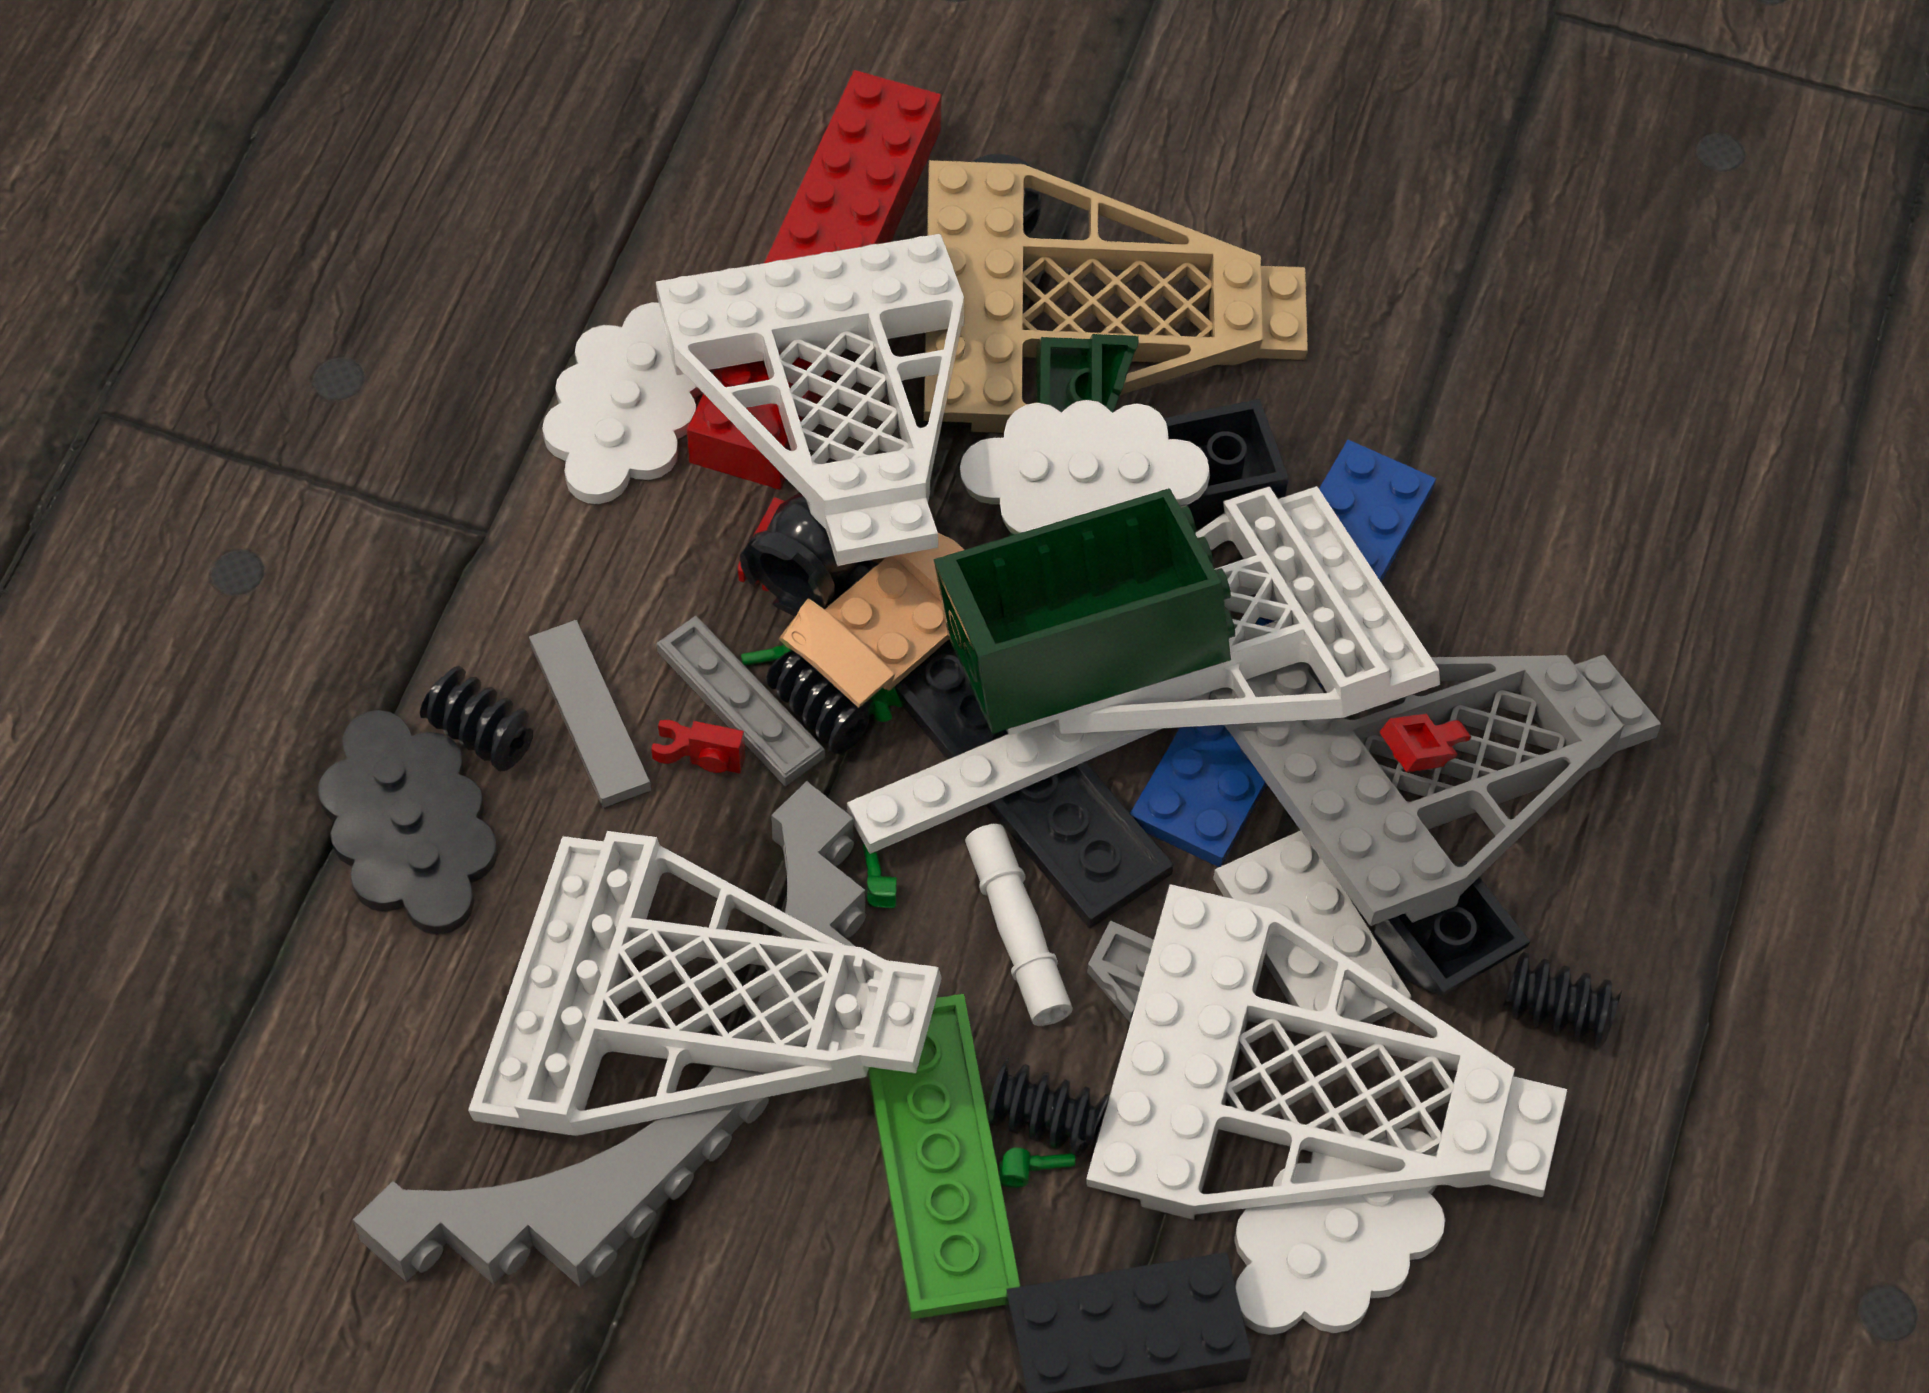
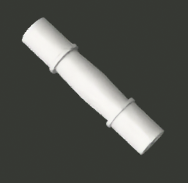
M989 824L979 827L966 837L965 843L980 880L979 888L981 893L989 898L998 931L1014 965L1011 969L1012 977L1018 982L1032 1023L1036 1026H1047L1057 1023L1069 1016L1073 1008L1057 968L1058 960L1056 955L1048 950L1038 915L1023 884L1025 880L1024 871L1018 865L1004 826Z

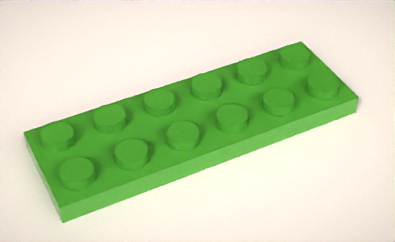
M964 994L939 997L935 1001L917 1072L911 1073L869 1067L868 1069L911 1320L1005 1305L1006 1289L1020 1287Z

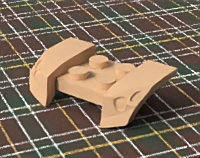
M938 533V548L873 559V562L879 564L826 609H823L808 598L796 617L779 637V640L787 648L793 650L809 662L859 708L882 687L890 691L949 640L933 559L963 551L964 549L954 540Z

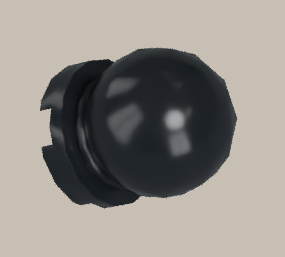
M800 492L779 505L767 527V531L756 533L740 554L741 568L749 583L755 587L760 581L771 593L777 596L772 604L792 616L798 614L808 598L825 609L835 595L834 585L842 583L852 575L860 563L837 566L827 531L811 515L807 500Z

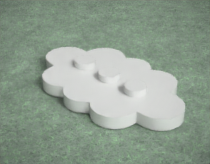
M652 302L640 305L632 310L622 327L602 325L593 327L583 333L576 343V365L563 371L557 379L556 396L559 404L550 409L544 418L543 437L547 449L555 457L566 461L564 472L568 490L583 502L591 504L610 502L623 493L628 486L630 478L652 480L670 472L678 458L677 439L687 434V428L696 411L694 399L703 393L685 374L676 375L667 343L666 326L659 303Z
M1092 400L1077 401L1067 407L1062 413L1047 404L1034 403L1024 405L1014 411L1007 420L1004 438H989L973 444L963 455L960 465L963 486L969 495L979 502L1000 504L1003 522L1014 535L1168 488L1171 489L1180 506L1187 505L1201 497L1207 489L1210 479L1208 460L1201 448L1189 441L1169 439L1166 421L1160 412L1147 405L1131 404L1125 405L1112 413L1101 403Z
M1405 1128L1395 1131L1405 1148L1411 1151H1415L1433 1140L1432 1137L1419 1130ZM1350 1131L1353 1137L1360 1138L1364 1136L1359 1132ZM1386 1137L1378 1141V1143L1392 1146ZM1436 1151L1435 1153L1431 1154V1156H1435V1157H1436V1156H1437V1151ZM1312 1152L1310 1163L1297 1164L1292 1183L1297 1184L1392 1171ZM1285 1168L1276 1176L1273 1186L1281 1185ZM1437 1185L1245 1209L1238 1219L1234 1238L1237 1253L1247 1265L1237 1279L1235 1286L1244 1324L1255 1332L1268 1335L1284 1333L1295 1326L1302 1318L1320 1331L1330 1333L1345 1332L1358 1325L1367 1312L1370 1298L1388 1297L1399 1291L1408 1276L1410 1260L1421 1259L1427 1256L1439 1244L1444 1231L1445 1218L1442 1207L1431 1195Z

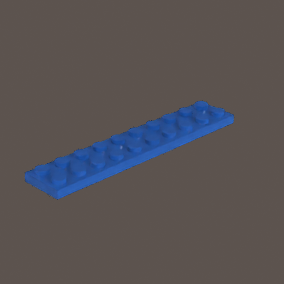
M1347 440L1321 484L1319 490L1380 582L1384 579L1434 490L1436 478ZM1259 617L1255 624L1264 626L1274 622V620ZM1317 683V684L1320 686V688L1322 689V687H1323L1322 683ZM1225 725L1180 727L1130 814L1146 833L1217 867H1221L1267 787V783Z

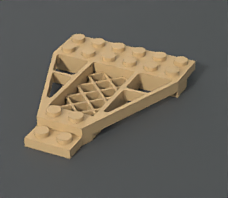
M929 160L927 236L941 234L964 296V326L961 327L942 421L971 422V432L1004 433L1007 420L1014 411L1024 405H1028L1022 400V357L1036 358V346L1041 337L1090 339L1092 334L1139 336V343L1132 361L1158 362L1159 364L1127 373L1120 395L1214 365H1237L1256 358L1305 360L1308 351L1305 267L1261 266L1260 255L1024 164ZM1031 188L1088 210L1089 238L1086 240H1063L1027 237L1023 232V189ZM1098 215L1173 244L1104 241L1098 235ZM1023 266H1030L1023 272ZM1060 267L1077 268V269H1076L1073 273H1071L1070 275H1068V274H1067L1062 268H1060ZM1108 269L1125 271L1116 277ZM1043 270L1059 283L1046 295L1030 282ZM1155 271H1165L1172 273L1168 275L1165 279H1163ZM1090 272L1106 285L1094 297L1078 284ZM1203 273H1209V279ZM1137 274L1154 287L1141 299L1125 285ZM1184 276L1201 289L1188 301L1172 287ZM1067 291L1083 305L1070 317L1054 304ZM1023 292L1035 303L1024 313ZM1114 293L1130 307L1117 319L1101 305ZM1161 295L1178 309L1165 321L1149 307ZM1208 297L1209 320L1196 309ZM1044 311L1059 326L1053 331L1037 330L1030 322ZM1092 313L1107 328L1101 333L1085 332L1077 324ZM1139 315L1154 330L1148 335L1133 334L1125 326ZM1187 317L1202 332L1196 337L1181 336L1173 327ZM948 329L925 333V353L944 350ZM938 374L924 377V421H929Z

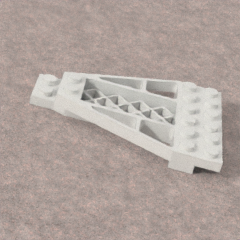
M941 234L919 236L912 239L872 244L864 247L824 252L817 255L776 260L769 263L656 281L657 298L666 326L667 343L676 375L685 374L806 498L811 515L827 531L837 566L938 548V532L928 505L930 479L961 327L964 326V296ZM948 329L944 350L898 357L892 354L887 340ZM845 349H848L861 356L853 362L840 355ZM798 357L813 363L807 370L792 365ZM764 360L769 380L725 387L709 370ZM875 361L879 372L870 369V366ZM827 369L842 375L836 383L821 376ZM938 374L928 425L919 428L916 425L902 381ZM788 382L793 383L791 388H789ZM856 382L872 388L867 395L851 390ZM808 390L824 396L817 404L802 398ZM886 394L890 406L880 402ZM770 403L777 404L791 451L785 449L746 408ZM837 403L853 409L847 417L832 411ZM798 415L805 418L800 422ZM867 415L883 421L878 429L861 422ZM818 424L834 430L828 438L812 431ZM897 428L901 439L891 436ZM848 437L864 442V445L858 451L842 444ZM809 449L815 451V453L812 456L810 455ZM879 449L886 452L881 454H875ZM829 458L836 460V462L826 463Z
M1269 486L1223 501L1224 513L1195 534L1197 538L1202 536L1206 538L1210 550H1213L1225 541H1232L1244 558L1243 560L1219 567L1224 570L1231 591V598L1224 600L1225 607L1231 611L1244 613L1240 621L1232 619L1235 627V637L1229 638L1230 661L1007 729V732L1010 736L1052 721L1055 722L1061 734L1344 718L1440 685V675L1438 667L1319 488L1316 486L1278 499ZM1259 617L1278 621L1275 628L1255 624ZM1298 662H1306L1312 667L1327 693L1256 697L1246 680ZM1224 687L1233 689L1238 698L1184 701Z
M607 831L604 841L562 836L468 1111L473 1121L578 1136L863 1078L867 1076L869 1067L916 1073L942 979L939 967L888 961L862 947L844 945L660 846L657 837ZM663 873H672L718 898L709 928L646 920L660 876ZM736 908L790 938L726 930L731 910ZM646 950L663 953L665 956L663 959L641 972L633 964V959ZM697 957L714 960L716 963L714 966L690 979L682 967ZM748 964L765 966L767 972L743 986L734 975V972ZM800 970L816 972L819 979L796 993L786 982L787 978ZM675 971L683 984L657 999L649 986ZM726 978L735 991L709 1006L701 992ZM778 985L787 998L761 1013L752 999ZM642 991L650 1004L624 1019L617 1009L618 1005ZM821 997L815 1019H813L804 1006ZM694 998L702 1011L676 1026L667 1013L689 999ZM745 1004L754 1018L728 1033L719 1019ZM797 1011L806 1025L780 1040L771 1026ZM660 1017L668 1029L646 1025ZM712 1024L719 1036L698 1032ZM764 1031L771 1043L750 1039ZM620 1052L667 1059L656 1096L585 1110L601 1058L606 1053ZM689 1063L767 1073L675 1092L682 1069Z
M1170 884L1086 1181L1088 1187L1140 1199L1141 1207L1193 1220L1196 1214L1444 1184L1457 1188L1489 1184L1543 1198L1567 1089L1514 1077L1513 1067L1274 908ZM1271 933H1279L1336 971L1326 1008L1314 1011L1260 998L1255 995ZM1344 981H1351L1435 1038H1428L1341 1017L1336 1011ZM1247 1021L1259 1023L1245 1032ZM1284 1030L1312 1037L1294 1046ZM1273 1031L1286 1051L1261 1064L1249 1044ZM1337 1042L1364 1048L1365 1050L1347 1059ZM1326 1044L1338 1065L1314 1077L1301 1056ZM1241 1049L1253 1070L1232 1081ZM1390 1055L1418 1062L1400 1071ZM1378 1056L1392 1077L1367 1090L1354 1069ZM1293 1061L1304 1078L1305 1083L1281 1096L1269 1074ZM1444 1068L1457 1071L1454 1083ZM1432 1069L1445 1090L1421 1103L1408 1081ZM1346 1074L1359 1095L1334 1108L1321 1087ZM1260 1080L1273 1101L1254 1112L1247 1111L1235 1093ZM1399 1087L1412 1109L1388 1122L1375 1100ZM1313 1092L1326 1114L1307 1125L1300 1124L1288 1106ZM1226 1099H1228L1232 1107L1225 1105ZM1450 1101L1441 1134L1428 1113ZM1366 1105L1379 1127L1360 1138L1353 1137L1342 1121V1118ZM1280 1111L1284 1119L1271 1117V1115ZM1419 1118L1433 1140L1415 1151L1407 1150L1395 1131ZM1333 1124L1338 1133L1325 1130L1324 1128ZM1218 1129L1290 1146L1281 1185L1202 1194ZM1386 1137L1392 1146L1378 1143L1377 1141ZM1301 1150L1392 1171L1322 1181L1292 1183ZM1437 1151V1156H1436V1157H1435V1156H1431V1154H1433V1153H1435V1152Z

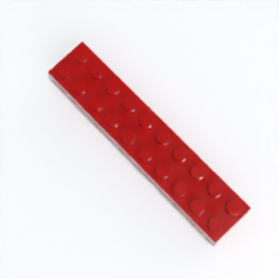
M854 70L764 263L891 242L940 133L941 94ZM799 357L792 363V365L807 370L813 364ZM764 360L717 368L713 372V375L725 387L769 380ZM827 369L821 377L830 380L833 372ZM788 382L789 388L792 387L793 383ZM808 390L802 398L817 404L822 399V396ZM703 393L687 428L689 463L781 490L786 478ZM770 403L746 408L785 449L791 451L777 404ZM798 415L801 422L805 417Z

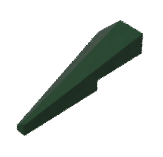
M1092 334L1090 339L1041 337L1036 346L1037 403L1051 405L1062 413L1067 407L1077 401L1092 400L1101 403L1113 413L1137 349L1139 336Z

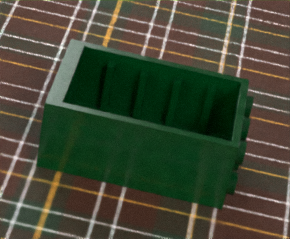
M1170 488L933 559L948 637L992 734L1231 660L1229 638L1235 637V627L1231 614L1224 604V600L1231 598L1226 574L1222 568L1214 569L1212 553L1204 536L1197 538L1195 535L1194 519L1187 505L1180 507Z

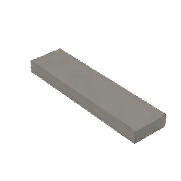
M694 616L657 642V652L729 728L744 731L745 745L785 787L825 758V749L697 616Z
M577 620L529 636L531 648L602 808L651 791L649 778Z

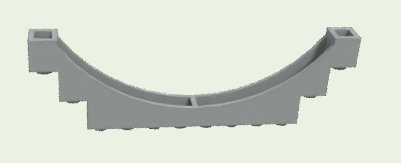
M806 781L771 815L773 841L783 848L786 866L787 903L785 913L844 945L854 946L847 938L853 936L865 920V889L836 867L848 857L853 849V817ZM782 934V936H781V937H785V938H790V937H788V936H786V935H784V934ZM800 970L787 978L786 982L796 993L819 979V976L816 972ZM776 985L761 994L756 1006L762 1013L787 997L779 986ZM821 997L804 1006L813 1019H815ZM796 1011L771 1027L779 1039L782 1040L806 1024ZM751 1014L750 1018L748 1019V1021L754 1018V1017L752 1016V1014ZM764 1031L750 1039L771 1043ZM714 1066L695 1088L767 1073ZM765 1097L657 1119L622 1143L583 1162L540 1177L509 1184L464 1190L432 1191L403 1190L397 1183L392 1181L353 1219L359 1240L406 1282L417 1271L422 1273L431 1268L440 1258L443 1246L447 1243L493 1285L505 1273L507 1275L515 1273L525 1263L530 1255V1248L534 1246L581 1287L592 1275L597 1278L610 1268L617 1257V1250L630 1236L633 1238L640 1237L653 1223L656 1217L655 1211L669 1197L672 1200L680 1197L692 1183L693 1173L707 1159L709 1161L716 1160L730 1144L731 1134L744 1121L748 1124L755 1121L765 1110L769 1098Z

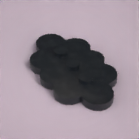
M381 710L365 712L354 718L346 727L343 736L346 759L330 766L321 776L318 786L321 807L328 818L335 821L331 830L334 852L341 861L352 866L351 881L353 890L362 904L372 910L383 912L404 907L413 925L423 932L436 935L451 933L463 926L472 914L474 900L470 883L486 876L494 867L498 855L495 835L489 825L481 820L484 811L481 790L474 781L462 775L464 769L461 752L454 740L444 734L434 732L411 736L404 721L395 714Z

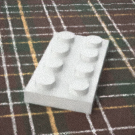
M1301 830L1215 869L1213 880L1224 897L1274 908L1411 999V994L1349 896ZM1271 933L1264 963L1289 1004L1314 1011L1326 1008L1336 971L1279 933ZM1344 981L1336 1011L1341 1017L1370 1024L1396 1012L1351 981Z

